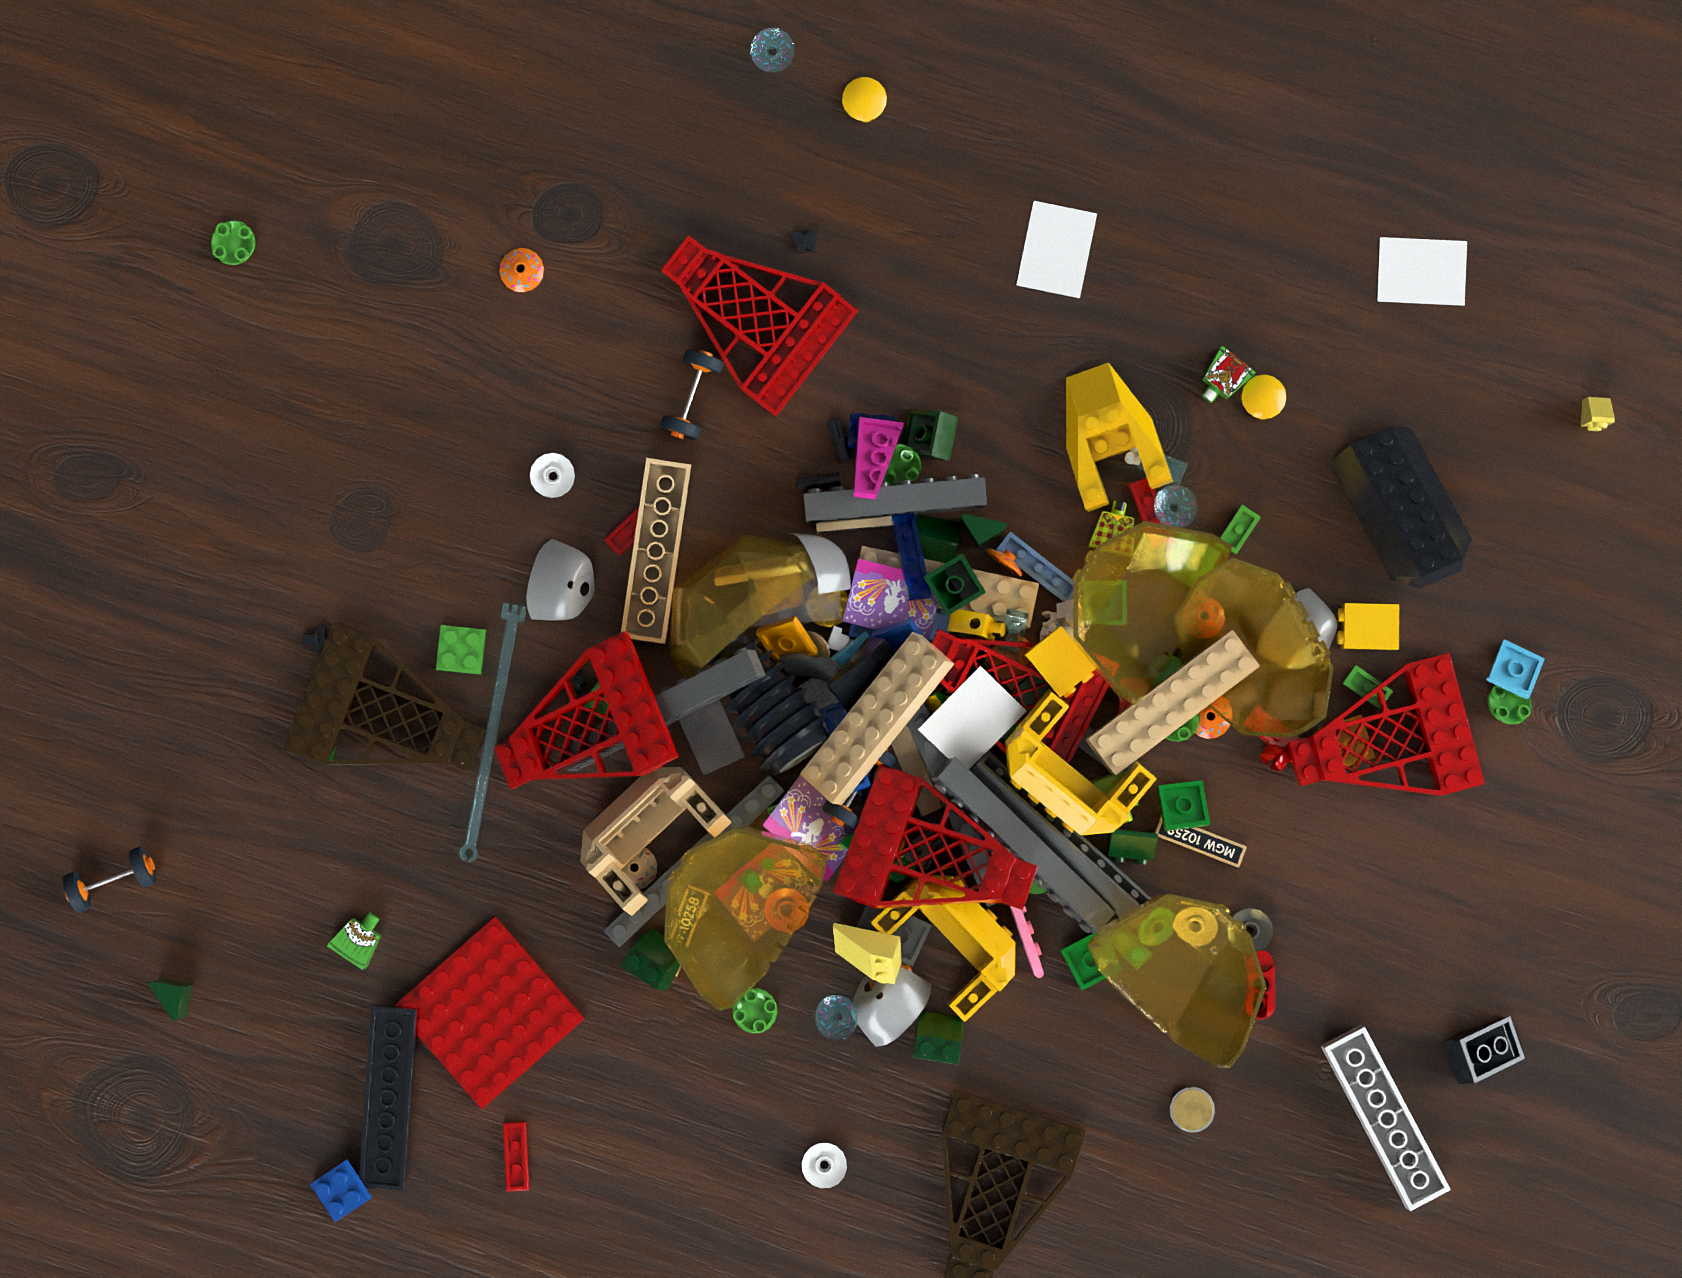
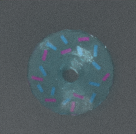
M768 28L760 31L754 37L751 43L750 54L758 68L766 72L775 73L784 70L790 65L794 57L795 47L792 39L786 32L776 28ZM775 49L777 51L776 55H769V50Z
M1173 484L1164 487L1158 492L1154 499V511L1156 517L1163 525L1168 528L1180 529L1193 522L1197 515L1198 503L1190 489L1183 485ZM1172 504L1177 506V512L1171 510Z
M831 995L824 998L818 1004L815 1012L817 1028L823 1036L831 1040L847 1038L857 1025V1011L854 1004L842 995ZM838 1013L842 1015L841 1021H838L837 1019Z

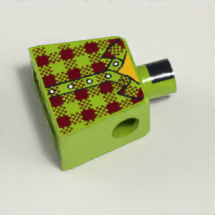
M1114 501L1111 513L1102 511L1088 547L1127 556L1132 554L1134 518L1124 516L1127 503Z

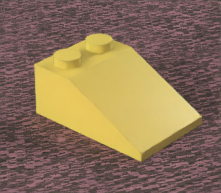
M837 923L833 924L835 952L872 980L884 984H895L902 963L899 936Z

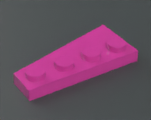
M859 417L853 497L876 499L901 434L903 422Z

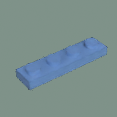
M1009 532L996 549L1000 552H1004L1007 549L1016 556L1014 562L1018 567L1062 602L1071 600L1081 588L1080 585L1012 532Z

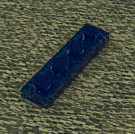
M915 514L892 515L891 522L908 601L929 599L931 591L923 578L927 575Z

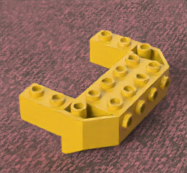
M1048 689L1005 741L1008 774L1012 778L1010 782L1019 790L1023 787L1029 792L1027 796L1036 804L1041 802L1046 806L1044 810L1053 818L1058 816L1064 821L1062 825L1070 832L1075 830L1080 835L1114 832L1128 820L1129 811L1157 778L1135 761L1107 795L1041 742L1069 708L1065 701Z
M933 875V876H932V877H935V878H938V879L943 880V878H942L941 875ZM944 875L947 881L954 878L951 875ZM913 878L890 901L913 900L920 880ZM962 880L953 883L965 887ZM925 883L919 899L964 897L965 895ZM980 903L882 908L869 921L878 932L891 935L919 908L978 970L979 973L947 1003L964 1022L994 993L1001 991L1015 975V941L1011 938L1013 934L1004 925L1000 927L995 921L998 918L989 909L985 911L980 906Z

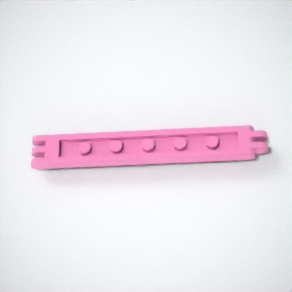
M1009 906L1032 971L1036 977L1041 978L1044 972L1038 956L1042 955L1038 942L1033 943L1031 934H1034V930L1030 920L1026 922L1023 913L1027 912L1024 906V909L1021 910Z

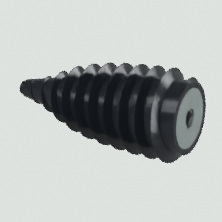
M706 599L696 604L695 613L707 640L705 647H709L711 657L708 659L707 664L714 665V662L719 659H729L734 656L733 653L735 651L746 648V650L756 651L766 676L722 697L730 698L731 701L725 709V713L738 714L733 728L745 727L747 731L741 742H754L755 744L750 757L762 756L764 758L759 771L771 770L777 776L817 752L830 737L822 725L828 715L816 716L812 710L818 701L807 703L803 699V695L808 688L797 690L792 685L797 674L786 677L781 672L786 662L775 664L769 659L774 649L763 652L757 647L761 638L750 640L744 635L745 629L739 630L730 622V619L725 618Z

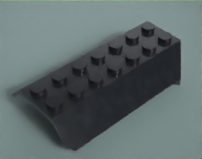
M1389 427L1349 445L1333 459L1331 468L1386 568L1390 580L1421 589L1462 571L1472 543V537L1413 430L1408 427Z

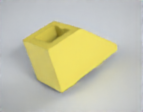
M1586 397L1582 400L1581 426L1588 427L1589 431H1601L1602 428H1607L1608 425L1615 422L1610 398Z

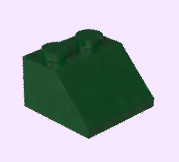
M908 409L901 444L912 448L919 457L950 461L958 417L941 411Z
M963 554L958 555L923 577L946 616L986 593Z
M1116 829L1114 832L1108 833L1106 856H1111V861L1125 862V858H1132L1134 863L1147 864L1148 860H1154L1158 834Z
M651 929L630 948L621 967L654 989L667 991L688 951L656 930Z
M922 1010L918 1018L913 1057L958 1065L964 1021L959 1016Z

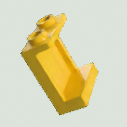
M1344 603L1341 605V608H1338L1337 617L1338 622H1341V631L1337 633V643L1341 644V649L1399 650V604Z
M1058 626L1024 654L1058 697L1064 695L1066 698L1076 690L1074 686L1080 681L1083 683L1087 682L1094 676L1092 671L1096 669L1062 626Z

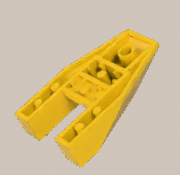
M1109 363L1066 377V449L1081 498L1088 512L1109 505L1095 462L1137 448L1151 489L1174 482L1152 418Z

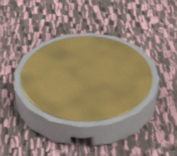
M1185 1087L1172 1097L1169 1105L1170 1117L1181 1130L1189 1133L1200 1132L1213 1121L1215 1114L1214 1102L1211 1096L1203 1089Z

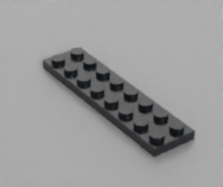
M371 1006L359 1178L366 1188L405 1190L417 1008Z

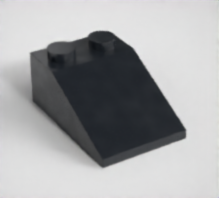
M868 637L827 684L848 713L894 656L895 652L885 639Z
M1510 1016L1461 1032L1443 1041L1458 1084L1477 1083L1525 1059Z

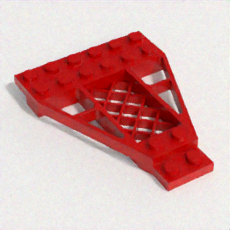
M689 235L661 270L663 274L679 285L740 390L775 417L779 415L858 313L855 307L841 298V295L824 282H818L706 249ZM738 266L782 278L772 291H768L739 269ZM732 272L733 284L720 286L719 274ZM735 274L746 282L736 284ZM717 276L718 286L708 287ZM787 279L817 287V290L799 313L775 296ZM750 286L751 298L738 299L737 287ZM734 288L736 300L722 301L721 289ZM753 288L764 296L754 297ZM718 290L720 302L706 303L705 291ZM702 294L704 303L699 300ZM768 299L769 311L756 313L754 301ZM752 301L753 313L740 315L739 303ZM770 301L782 310L772 311ZM736 303L737 315L724 317L723 305ZM720 306L722 317L709 307ZM702 312L707 313L735 335V339L724 352L703 319ZM785 313L787 325L774 327L772 315ZM788 314L794 318L790 324ZM770 315L771 327L758 329L756 317ZM754 317L755 329L742 331L741 319ZM738 319L739 330L727 322V320ZM786 329L775 342L774 330ZM772 331L773 343L760 344L758 332ZM756 333L757 344L744 334ZM739 341H743L763 357L744 383L740 381L727 359V355ZM764 347H772L768 352L762 349Z
M937 629L931 641V644L954 663L940 681L951 694L971 676L966 675L972 663H974L977 670L976 660L986 656L989 657L991 668L985 669L987 673L993 671L996 682L1000 685L1013 681L1017 692L1010 695L1012 697L1018 696L1021 706L1025 710L1033 708L1040 700L1036 689L1049 686V689L1055 693L1043 676L1034 670V665L1031 662L1023 665L990 648V645L1032 648L1037 644L1036 642L955 637L940 629ZM1078 646L1096 668L1092 671L1094 676L1085 683L1080 681L1074 686L1076 690L1065 698L1064 695L1060 697L1068 704L1069 708L1041 740L1068 764H1070L1118 668V665ZM979 649L985 651V653L977 655ZM991 655L1005 661V663L995 666ZM1012 665L1026 672L1015 676ZM1008 666L1012 677L1000 681L996 670ZM1032 675L1046 682L1035 685ZM1028 676L1032 687L1020 691L1017 679ZM1033 691L1037 702L1025 706L1022 694ZM1020 718L1016 723L1020 724L1023 719ZM998 740L996 742L997 746L1006 755V748Z
M623 631L587 649L509 737V741L494 747L510 789H515L532 780L644 776L679 757L628 631ZM590 658L600 687L578 699L571 679ZM565 687L570 698L569 704L536 720ZM601 700L608 703L606 714L597 711ZM594 701L592 709L584 706ZM582 709L590 712L587 724L578 721ZM573 710H576L573 718L565 715ZM596 715L604 718L600 729L592 727ZM563 718L571 721L568 733L560 730ZM557 719L554 727L547 725V723ZM609 721L616 723L617 728L614 735L606 732ZM577 724L585 727L581 739L573 736ZM544 728L553 731L549 742L541 739ZM590 730L599 733L595 745L587 742ZM558 734L566 737L562 748L554 745ZM604 736L610 738V739H608V740L602 742ZM571 740L580 742L576 754L568 751ZM623 741L632 763L633 771L607 773L600 752ZM541 744H544V745L547 746V749H546L545 753H544V750H543ZM585 745L591 747V748H589V749L583 751ZM553 749L561 752L557 763L549 760ZM566 754L572 756L571 758L565 760ZM593 756L599 771L598 773L557 774Z
M1450 653L1402 665V667L1321 729L1316 730L1309 737L1287 742L1299 786L1318 781H1327L1442 796L1485 784ZM1404 672L1412 705L1389 710L1382 688ZM1374 694H1377L1380 706L1378 714L1344 722V717ZM1414 709L1415 715L1409 712V710ZM1401 713L1396 722L1387 717ZM1405 714L1415 720L1410 730L1400 725ZM1379 719L1376 727L1367 723V721ZM1384 720L1394 725L1389 736L1379 730ZM1359 724L1354 733L1345 728ZM1417 725L1419 727L1421 737L1414 733ZM1363 726L1373 731L1368 741L1358 736ZM1398 728L1407 733L1402 744L1393 739ZM1342 731L1352 737L1347 747L1338 742ZM1376 734L1386 739L1381 749L1371 744ZM1411 736L1420 741L1416 752L1406 747ZM1355 740L1366 745L1360 755L1350 750ZM1390 742L1400 747L1395 757L1385 752ZM1369 747L1379 753L1374 763L1364 758ZM1424 747L1425 753L1420 754L1421 750ZM1404 750L1413 755L1399 759ZM1348 753L1357 758L1352 769L1343 763ZM1382 756L1391 760V762L1378 765ZM1427 757L1435 790L1408 787L1403 768L1404 764ZM1361 762L1371 766L1357 771ZM1394 766L1397 769L1401 786L1362 781L1359 779V776Z
M880 764L833 892L875 909L986 902L989 904L1003 903L1023 910L1038 865L1017 859L923 778ZM922 787H925L947 806L939 825L912 817ZM950 811L955 812L980 833L985 840L982 841L946 829L945 825ZM909 825L915 826L907 830ZM922 829L936 834L926 838ZM919 830L924 840L911 845L907 835ZM943 836L957 840V842L947 845ZM905 837L909 847L900 851ZM941 837L945 847L933 853L929 842ZM965 843L978 847V849L969 853ZM926 844L931 854L918 860L914 849ZM962 844L967 854L954 860L950 849ZM912 851L916 861L904 867L899 857ZM948 851L952 862L940 867L935 857ZM984 851L988 862L976 867L972 856ZM987 851L992 852L991 858L989 857ZM933 858L937 869L925 874L921 863ZM969 858L974 869L961 874L957 864ZM896 859H898L901 866L895 864ZM919 865L922 873L911 870V868ZM955 865L959 876L947 881L942 871ZM987 867L982 880L978 871ZM892 871L920 880L913 900L881 901ZM940 872L943 880L932 876ZM976 873L981 883L968 888L964 878ZM962 880L965 887L953 883ZM925 883L965 895L964 897L919 899Z

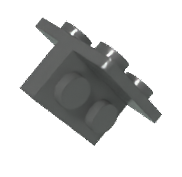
M932 817L925 821L934 825H938ZM922 829L926 838L936 834ZM919 830L907 835L911 845L924 840ZM943 836L947 845L952 844L948 837ZM941 837L929 842L933 853L945 847ZM905 839V847L902 848L901 851L909 847V845H908L906 839ZM926 844L914 849L918 860L931 854ZM912 851L904 854L910 863L916 861ZM948 851L936 856V860L946 855ZM932 858L921 863L923 870L928 869L935 861ZM919 865L914 867L917 872L922 873Z

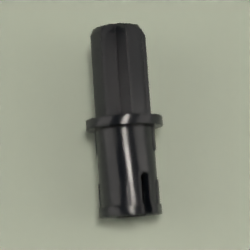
M832 418L828 420L827 425L832 437L831 445L834 444L839 463L852 460L853 458L846 441L848 437H845L840 419Z
M839 472L820 476L817 474L814 477L796 479V489L798 492L841 486Z

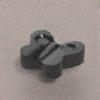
M815 229L809 230L804 235L796 231L792 233L791 238L797 244L796 250L798 253H803L805 250L815 251L816 245L814 242L817 238V231Z
M321 625L318 626L314 634L303 635L301 638L302 642L311 646L312 652L318 653L321 647H324L327 640L326 628Z
M582 667L571 679L576 694L580 693L582 687L590 681L585 676V670Z

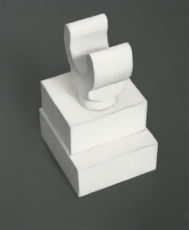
M1073 599L1057 603V613H1052L1051 611L1042 613L1045 618H1050L1048 622L1042 623L1047 629L1053 628L1059 622L1064 626L1070 625L1073 629L1082 628L1081 607Z
M833 626L827 644L829 649L840 651L853 640L849 639V636L841 634L842 628Z

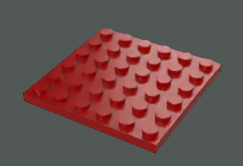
M494 917L393 1006L418 1009L417 1036L481 1109L488 1105L585 1019L497 917Z

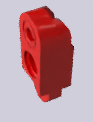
M1264 950L1252 954L1249 958V971L1247 972L1245 1006L1248 1014L1256 1019L1270 1017L1275 1009V966L1271 955ZM1259 977L1266 979V986L1263 989H1257L1255 985ZM1258 1001L1263 1003L1262 1009H1256Z

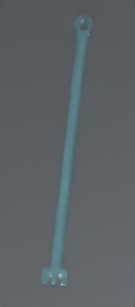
M504 603L501 618L507 620L466 841L459 852L460 858L465 862L468 859L465 854L468 849L473 851V856L469 858L468 862H473L478 857L476 843L518 622L524 623L527 607L524 606L521 607L520 615H518V605L512 606L511 613H508L509 604Z

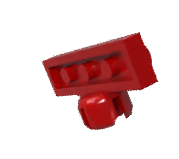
M1256 706L1243 723V726L1266 743V748L1260 755L1261 761L1266 765L1269 760L1275 759L1269 768L1274 771H1282L1288 762L1293 763L1287 742L1301 738L1260 707Z

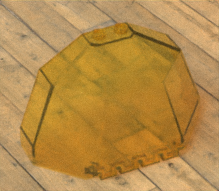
M1143 521L1097 545L1094 551L1090 550L1084 559L1086 565L1082 570L1078 569L1072 579L1074 581L1073 638L1075 644L1118 696L1138 706L1160 676L1159 672L1162 673L1170 661V658L1165 656L1164 652L1173 656L1182 641L1175 634L1177 633L1184 637L1193 623V620L1187 617V614L1195 618L1204 605L1201 601L1206 600L1211 593L1231 553V544L1211 533Z
M743 534L673 590L669 659L685 678L688 677L690 679L696 676V671L702 669L741 633L808 581L817 577L814 565L804 545L798 542Z
M1231 558L1198 577L1174 615L1181 664H1185L1227 631L1233 630L1260 667L1209 704L1208 707L1242 735L1292 738L1307 731L1326 718L1333 675V666L1328 657L1331 652L1324 640H1318V637L1321 635L1313 621H1307L1306 618L1309 615L1301 601L1296 602L1294 599L1297 597V594L1290 582L1286 584L1278 573Z
M747 826L736 827L688 850L683 855L681 866L671 874L669 878L670 883L667 886L664 941L703 999L719 1011L732 1008L767 973L770 968V962L775 963L783 951L777 944L786 946L795 932L789 925L797 928L807 913L801 907L810 909L817 898L815 893H818L823 885L828 857L810 844Z
M1174 894L1157 895L1101 927L1087 944L1098 970L1104 976H1107L1106 980L1117 990L1124 985L1125 987L1120 993L1133 1005H1136L1140 1000L1141 1002L1138 1004L1137 1009L1148 1020H1152L1156 1016L1153 1024L1163 1034L1169 1031V1038L1176 1044L1217 1068H1231L1245 1050L1267 987L1252 937L1245 930L1246 926L1239 920L1233 919L1229 915L1230 911L1221 904Z

